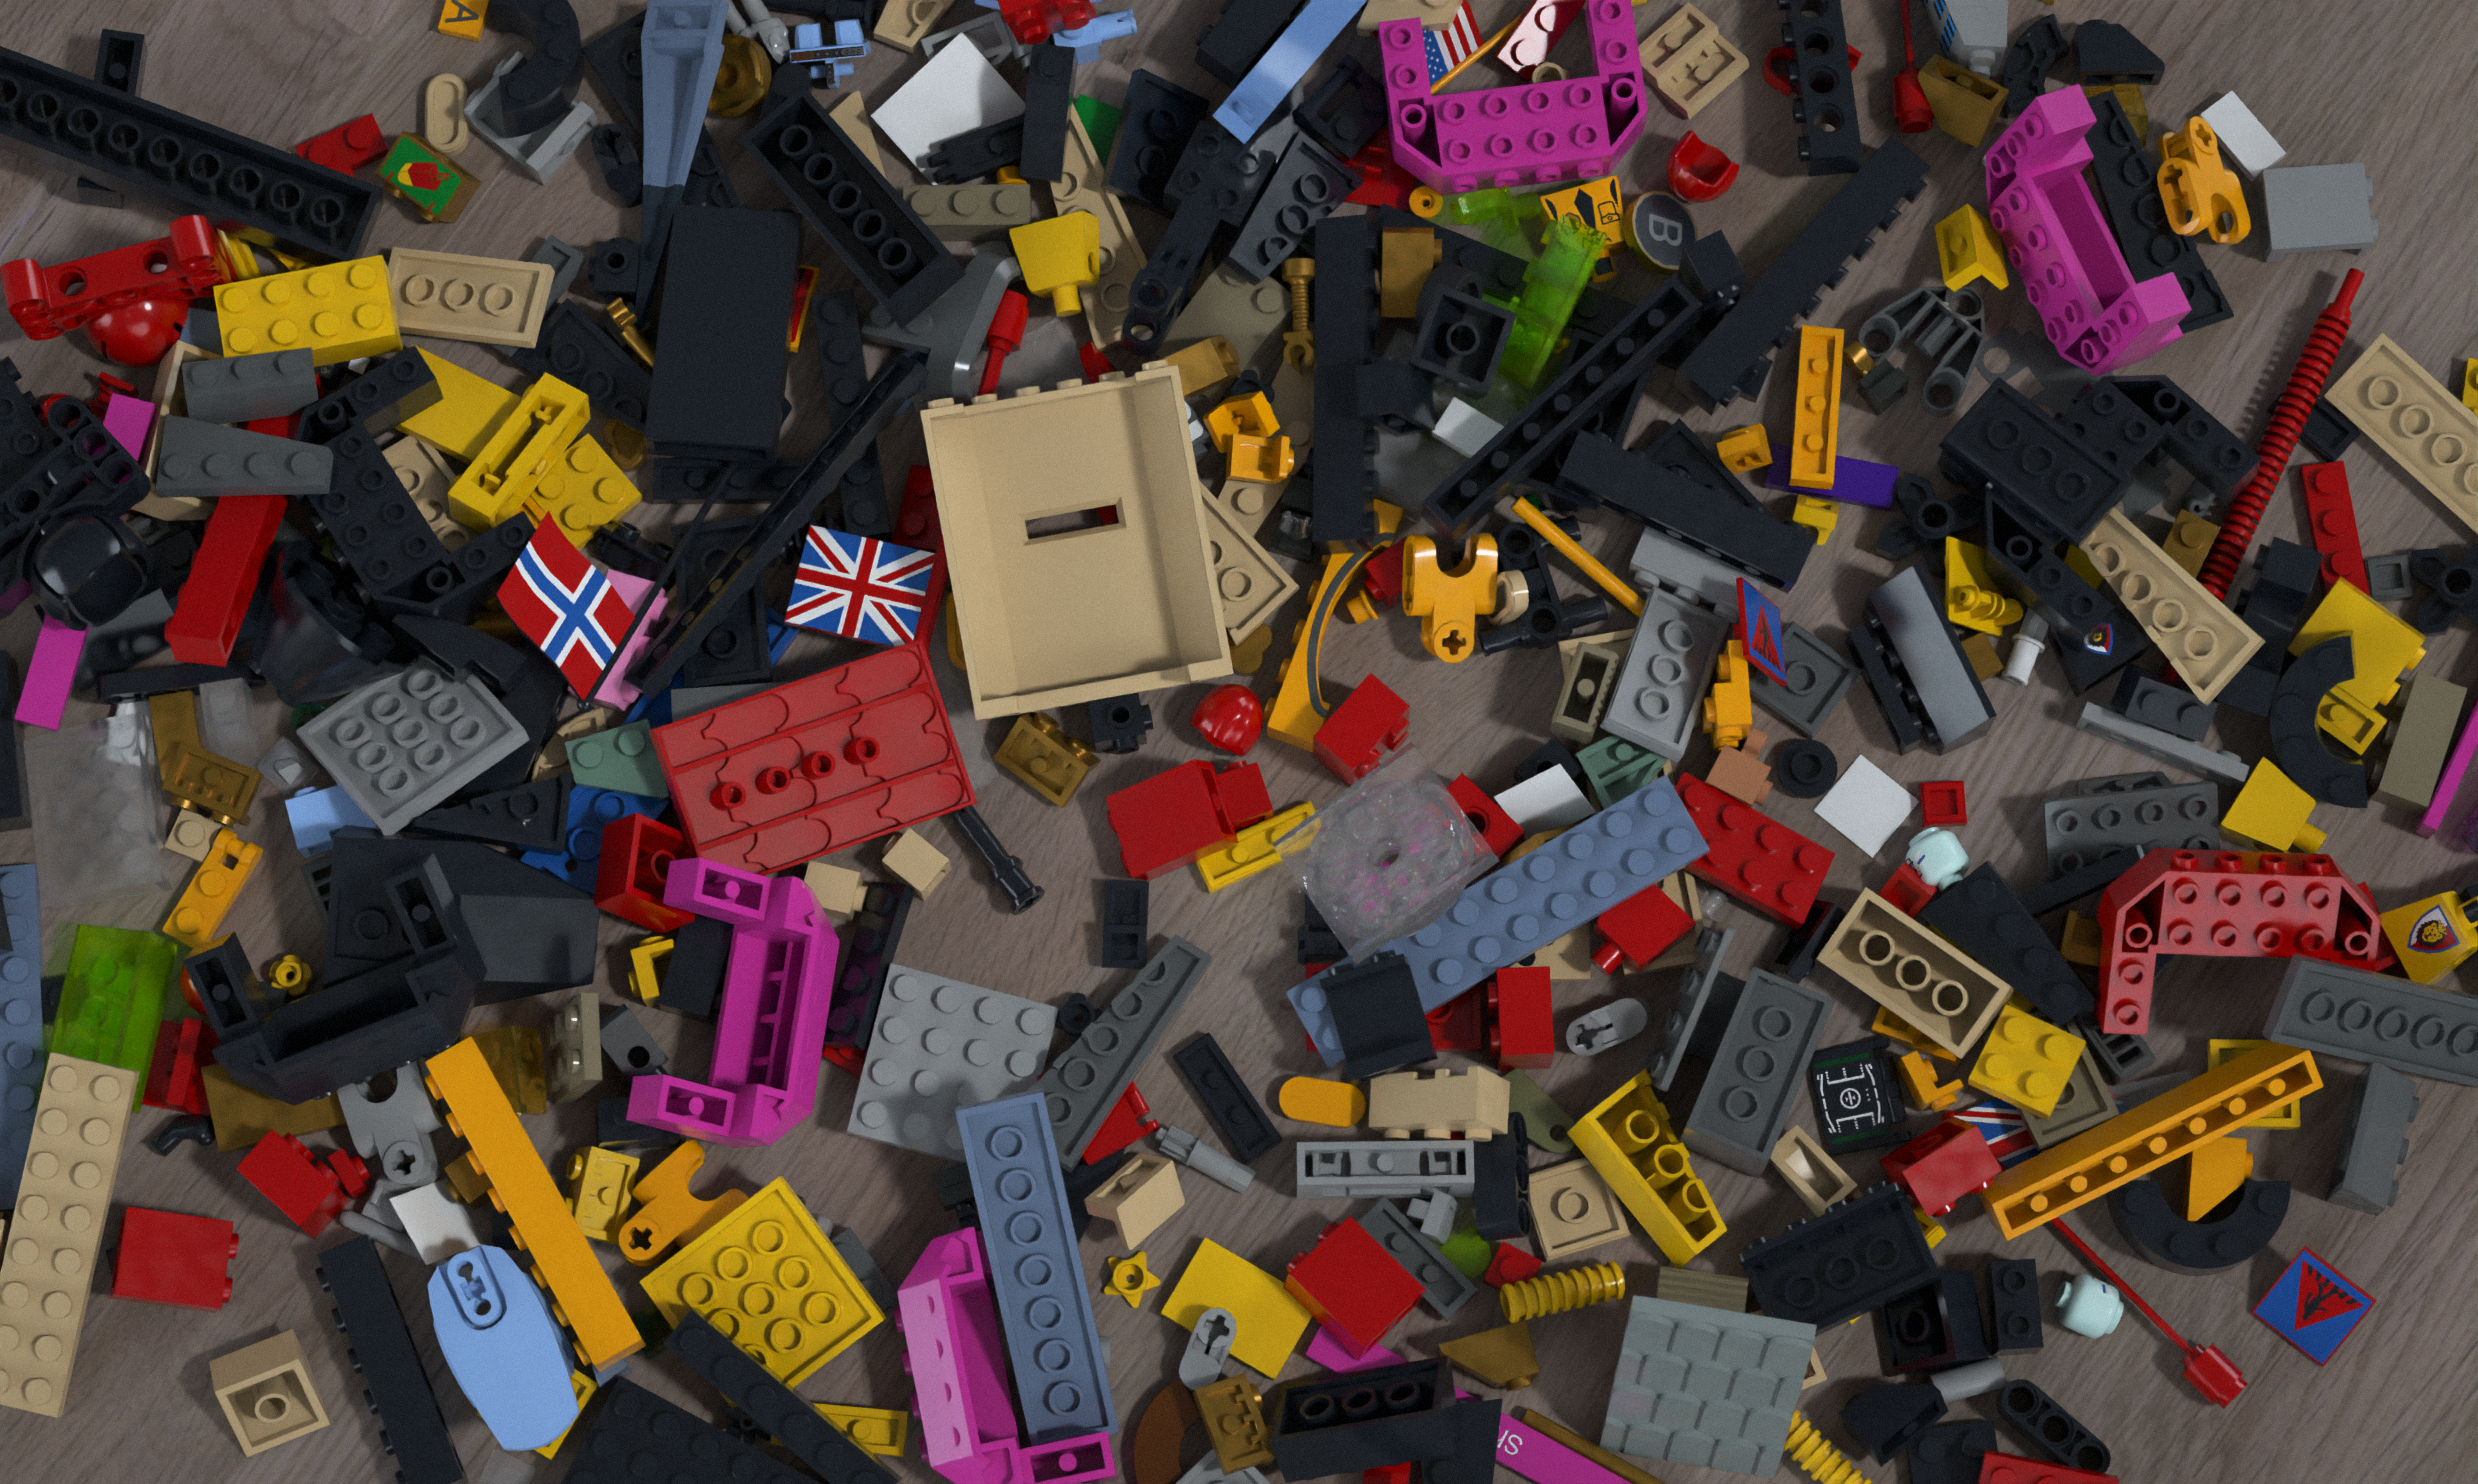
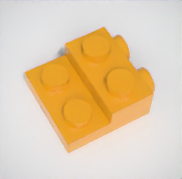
M1728 640L1724 654L1718 655V665H1715V684L1710 697L1704 698V708H1701L1702 733H1710L1711 746L1717 752H1721L1724 744L1736 750L1739 749V744H1745L1752 726L1747 659L1743 657L1742 640Z

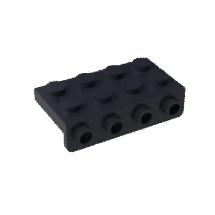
M1889 1181L1876 1183L1866 1189V1195L1852 1202H1849V1200L1835 1202L1825 1209L1826 1214L1811 1221L1808 1218L1799 1219L1787 1225L1784 1229L1785 1233L1770 1240L1768 1237H1761L1748 1243L1744 1247L1745 1251L1740 1253L1737 1258L1747 1274L1766 1317L1817 1325L1815 1336H1818L1944 1278L1901 1185L1898 1182L1890 1184Z

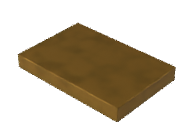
M220 1063L201 1067L220 1154L255 1147L271 1129L281 1137L287 1132H290L294 1137L347 1126L337 1091L323 1099L314 1100L313 1098L293 1106L237 1083Z

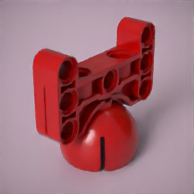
M201 215L184 216L172 221L169 224L171 236L43 269L33 259L14 260L0 267V276L8 311L29 339L35 341L49 340L59 337L67 331L81 328L85 339L95 351L113 363L131 368H145L160 364L166 353L180 339L181 334L173 327V324L176 323L181 329L184 328L189 307L197 308L196 298L214 297L213 286L232 283L229 268L227 267L224 247L208 219ZM80 282L83 283L70 294L66 295L67 289L72 284Z

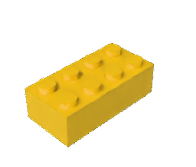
M382 255L213 286L224 358L311 347L314 367L403 351L390 271Z

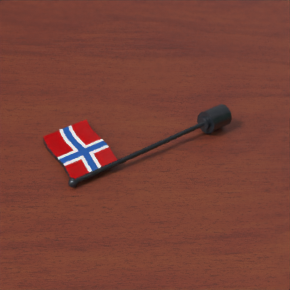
M785 397L781 426L792 410L790 402ZM730 461L635 616L608 579L567 540L554 522L549 511L545 514L495 594L500 607L513 625L555 665L579 698L577 700V708L581 712L587 713L593 709L591 702L739 464V461Z

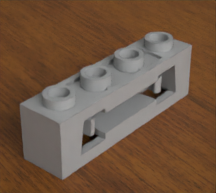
M1473 1140L1297 1142L1296 1144L1297 1199L1383 1198L1384 1196L1386 1198H1432L1435 1190L1452 1197H1473L1475 1184Z

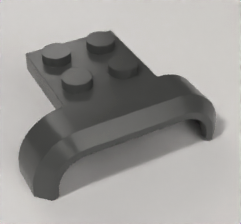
M988 251L977 254L966 267L965 272L967 274L903 329L875 299L861 334L867 341L928 353L926 369L930 373L925 377V386L929 400L953 398L954 405L963 403L964 407L972 405L971 398L974 397L970 386L972 368L1004 292L1014 277L1018 276L1021 280H1025L1017 257Z

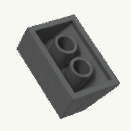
M2373 1061L2356 1076L2326 1202L2375 1216L2386 1210V1206L2392 1207L2396 1200L2399 1181L2393 1180L2396 1165L2404 1163L2409 1147V1139H2405L2403 1136L2407 1122L2413 1123L2419 1106V1098L2413 1096L2416 1083L2381 1063Z

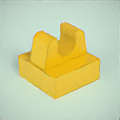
M1798 494L1792 520L1804 528L1808 526L1815 527L1819 532L1817 545H1824L1831 531L1835 529L1840 504Z

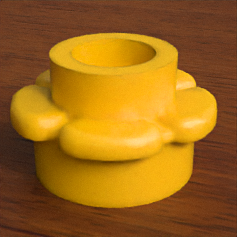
M286 955L282 961L274 962L270 968L269 977L273 981L271 987L287 990L292 997L302 995L307 990L312 979V969L308 963L302 962L301 957ZM289 972L294 973V978L288 980L286 977Z

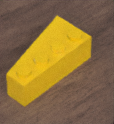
M1645 1068L1581 1118L1567 1134L1674 1266L1681 1269L1725 1233L1727 1228L1702 1179L1696 1178L1688 1162L1690 1155L1684 1143L1678 1142L1668 1122L1670 1116L1663 1102H1658L1651 1089L1650 1084L1652 1080Z

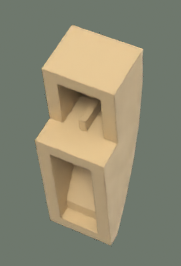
M1797 1124L1777 1141L1769 1161L1817 1217L1826 1214L1825 1209L1835 1202L1841 1200L1852 1202L1864 1196L1858 1190V1185Z

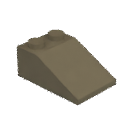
M1222 262L1196 292L1176 319L1161 347L1153 355L1160 360L1208 338L1223 335L1225 340L1230 341L1237 350L1240 360L1237 365L1241 373L1245 370H1251L1293 324L1292 294L1270 275L1253 286ZM1241 374L1200 395L1216 407L1224 399L1225 389L1233 386L1236 380L1241 378Z

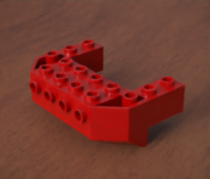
M2154 848L2106 887L2098 907L2097 920L2102 928L2103 935L2096 987V997L2098 999L2095 1001L2094 1014L2103 1033L2147 1035L2157 953L2292 958L2293 954H2299L2374 972L2381 919L2368 897L2329 854Z

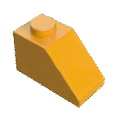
M2220 1137L2186 1154L2181 1218L2188 1222L2196 1223L2244 1183V1178L2250 1179L2253 1153L2246 1152L2247 1139Z

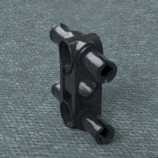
M1574 514L1553 522L1574 541L1579 542L1582 540L1580 528ZM1512 522L1504 526L1501 531L1491 534L1497 543V570L1499 569L1500 573L1516 569L1520 570L1527 583L1529 602L1527 610L1515 621L1485 630H1478V639L1485 657L1519 645L1523 649L1527 648V650L1531 648L1546 649L1555 645L1558 640L1568 638L1570 634H1573L1572 629L1608 620L1607 608L1601 593L1567 605L1563 601L1560 602L1545 558L1546 550L1556 547L1529 524ZM1511 539H1521L1526 543L1528 549L1520 554L1511 553L1507 550L1505 543ZM1465 549L1451 551L1454 567L1460 564ZM1539 617L1548 618L1554 624V629L1548 633H1540L1532 627L1531 623Z

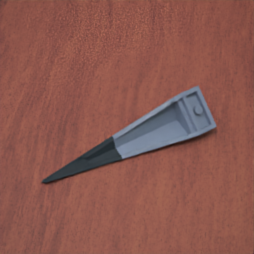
M724 0L648 1L641 34L644 158L641 243L635 316L637 318L635 323L641 328L646 323L672 232L675 204H680L725 49L721 41L729 4Z

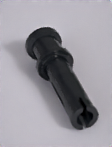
M762 0L767 9L824 17L827 22L835 25L834 22L840 20L859 19L860 24L864 25L867 30H873L878 11V0Z
M973 805L962 808L963 813H960L959 810L947 813L951 821L989 870L987 876L990 884L993 887L998 886L1011 903L1010 911L1013 915L1025 912L1043 897L1045 891L1041 886H1035L1023 871L1022 860L1015 855L1010 856Z

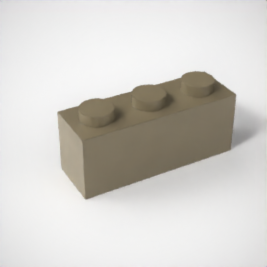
M1030 184L903 185V199L941 242L1012 241L1009 229L1032 224Z
M2417 671L2409 683L2402 681L2394 701V705L2400 707L2396 722L2389 720L2381 740V744L2387 746L2383 761L2376 759L2368 778V784L2374 786L2370 796L2371 800L2418 817L2428 808L2467 688Z

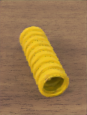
M1612 1260L1608 1261L1605 1267L1600 1263L1595 1264L1592 1270L1585 1266L1580 1269V1272L1571 1269L1567 1271V1275L1557 1272L1554 1274V1278L1544 1275L1541 1277V1281L1535 1277L1530 1278L1528 1284L1522 1280L1517 1281L1514 1287L1510 1283L1504 1284L1500 1292V1301L1505 1317L1509 1322L1516 1323L1520 1317L1524 1320H1530L1533 1314L1538 1318L1543 1317L1546 1311L1551 1315L1556 1314L1559 1308L1566 1312L1571 1310L1572 1306L1580 1309L1584 1307L1585 1303L1589 1306L1596 1305L1598 1300L1602 1303H1607L1611 1297L1615 1300H1621L1625 1293V1281L1621 1268Z
M1798 1410L1794 1411L1783 1452L1788 1449L1792 1453L1790 1458L1793 1461L1798 1459L1802 1463L1800 1468L1803 1471L1809 1469L1813 1473L1811 1478L1814 1481L1819 1479L1823 1484L1872 1483L1870 1478L1864 1480L1860 1476L1862 1471L1859 1468L1854 1470L1849 1466L1852 1463L1849 1458L1844 1461L1839 1456L1842 1452L1838 1448L1834 1451L1830 1447L1831 1441L1829 1439L1823 1441L1819 1437L1821 1432L1818 1429L1813 1431L1809 1427L1811 1422L1808 1419L1803 1422L1799 1418L1801 1413Z

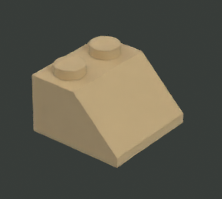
M293 1329L209 1361L214 1392L247 1457L331 1425L311 1366Z

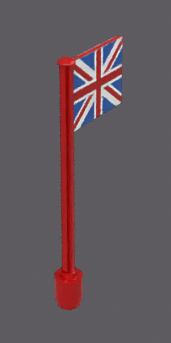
M1005 290L983 344L986 345L985 350L988 351L977 396L996 394L1005 356H1009L1010 352L1020 350L1030 312L1027 307L1028 299L1020 293ZM810 525L787 609L785 624L887 648H894L922 639L928 659L930 660L932 656L929 654V649L949 576L942 531L935 554Z

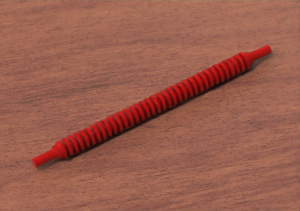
M2350 268L2334 303H2329L2326 309H2321L2318 315L2319 319L2315 321L2314 328L2309 334L2310 338L2307 339L2304 345L2305 348H2303L2300 358H2298L2295 364L2296 367H2294L2291 373L2292 377L2289 378L2286 384L2287 387L2282 392L2283 396L2280 397L2277 403L2278 406H2276L2273 412L2274 416L2270 418L2269 426L2264 431L2265 435L2262 436L2259 442L2260 445L2256 448L2255 453L2262 458L2257 476L2232 500L2233 504L2230 505L2228 514L2224 517V523L2221 524L2219 533L2214 540L2215 543L2212 544L2209 550L2211 553L2207 554L2205 558L2206 563H2203L2200 569L2201 573L2196 578L2199 583L2222 603L2225 599L2224 594H2227L2230 588L2229 584L2233 582V574L2237 573L2238 565L2241 564L2244 558L2243 555H2245L2248 549L2247 545L2251 543L2252 535L2257 530L2256 525H2259L2262 519L2261 515L2264 514L2266 506L2270 502V496L2275 491L2274 486H2277L2280 480L2279 476L2283 474L2284 467L2289 461L2288 457L2291 456L2294 450L2293 447H2295L2298 441L2297 437L2301 435L2302 428L2307 422L2306 418L2309 417L2312 411L2311 408H2313L2316 402L2315 398L2319 396L2320 389H2322L2325 383L2324 379L2327 378L2330 372L2329 369L2332 368L2334 359H2336L2339 353L2338 350H2340L2343 344L2342 340L2345 339L2347 331L2351 327L2350 317L2352 313L2349 309L2365 276L2358 269ZM2165 655L2164 660L2167 663L2162 671V675L2178 680L2179 673Z

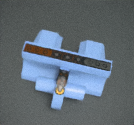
M859 19L834 22L837 42L835 44H822L820 23L796 25L795 48L789 50L791 63L825 60V65L811 66L812 78L826 77L829 89L839 88L840 76L854 75L853 62L839 63L838 59L862 57L871 53L870 40L864 41Z

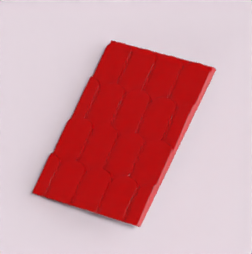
M922 639L648 730L653 746L656 749L667 787L670 790L682 831L685 834L691 857H701L762 876L977 803Z

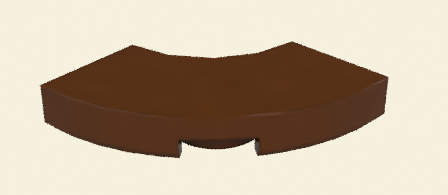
M1180 1378L1170 1383L1153 1399L1140 1421L1134 1443V1468L1138 1484H1175L1183 1477L1179 1464L1180 1444L1187 1430L1201 1419V1415Z

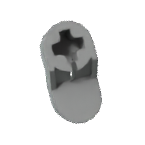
M1632 996L1619 999L1570 1023L1566 1032L1567 1045L1572 1052L1580 1056L1599 1054L1646 1032L1653 1021L1652 1008L1647 1001L1640 997ZM1609 1024L1613 1025V1027L1609 1029L1606 1028V1026Z
M1213 1308L1204 1312L1191 1335L1179 1367L1180 1379L1185 1388L1191 1392H1194L1197 1388L1217 1382L1237 1333L1236 1321L1232 1314L1225 1309ZM1209 1346L1211 1347V1349L1209 1351V1354L1207 1355L1205 1354L1207 1347Z

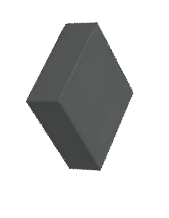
M2407 555L2364 558L2363 563L2367 584L2372 599L2377 602L2410 600L2412 598L2413 592Z

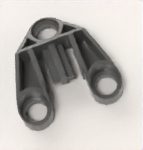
M1948 286L1919 287L1868 319L1861 327L1857 341L1866 349L1874 363L1877 364L1885 358L1888 359L1902 343L1905 344L1931 314L1936 318L1914 341V345L1924 357L1927 355L1933 359L1955 334L1960 336L1958 341L1942 357L1939 366L1930 375L1921 393V403L1925 411L1935 417H1945L1953 413L1958 406L1985 344L1984 304L1981 296L1968 287L1963 286L1956 292ZM1957 299H1967L1974 306V314L1972 316L1961 315L1955 312L1951 304ZM1873 332L1880 333L1887 339L1888 346L1882 352H1872L1865 346V336ZM1936 386H1944L1951 391L1953 400L1946 406H1937L1930 400L1929 391Z

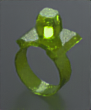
M1506 184L1499 188H1490L1464 195L1449 204L1455 225L1478 223L1501 215L1507 237L1518 234L1520 226L1518 218L1522 217L1523 221L1536 217L1542 212L1538 193L1527 192L1517 194V199L1513 200L1510 188Z

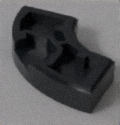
M2054 13L2031 25L2018 38L2007 57L2001 77V86L2009 90L2003 105L2006 119L2021 115L2036 97L2046 94L2044 84L2048 71L2055 62L2069 54L2070 48Z

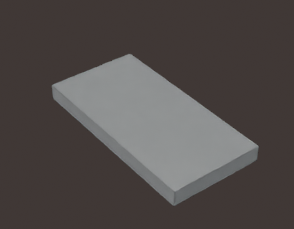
M1653 586L1646 597L1599 727L1678 763L1684 755L1730 621Z

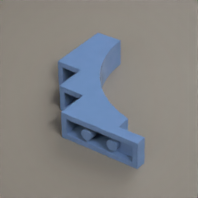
M1311 0L1212 116L1245 144L1367 0Z

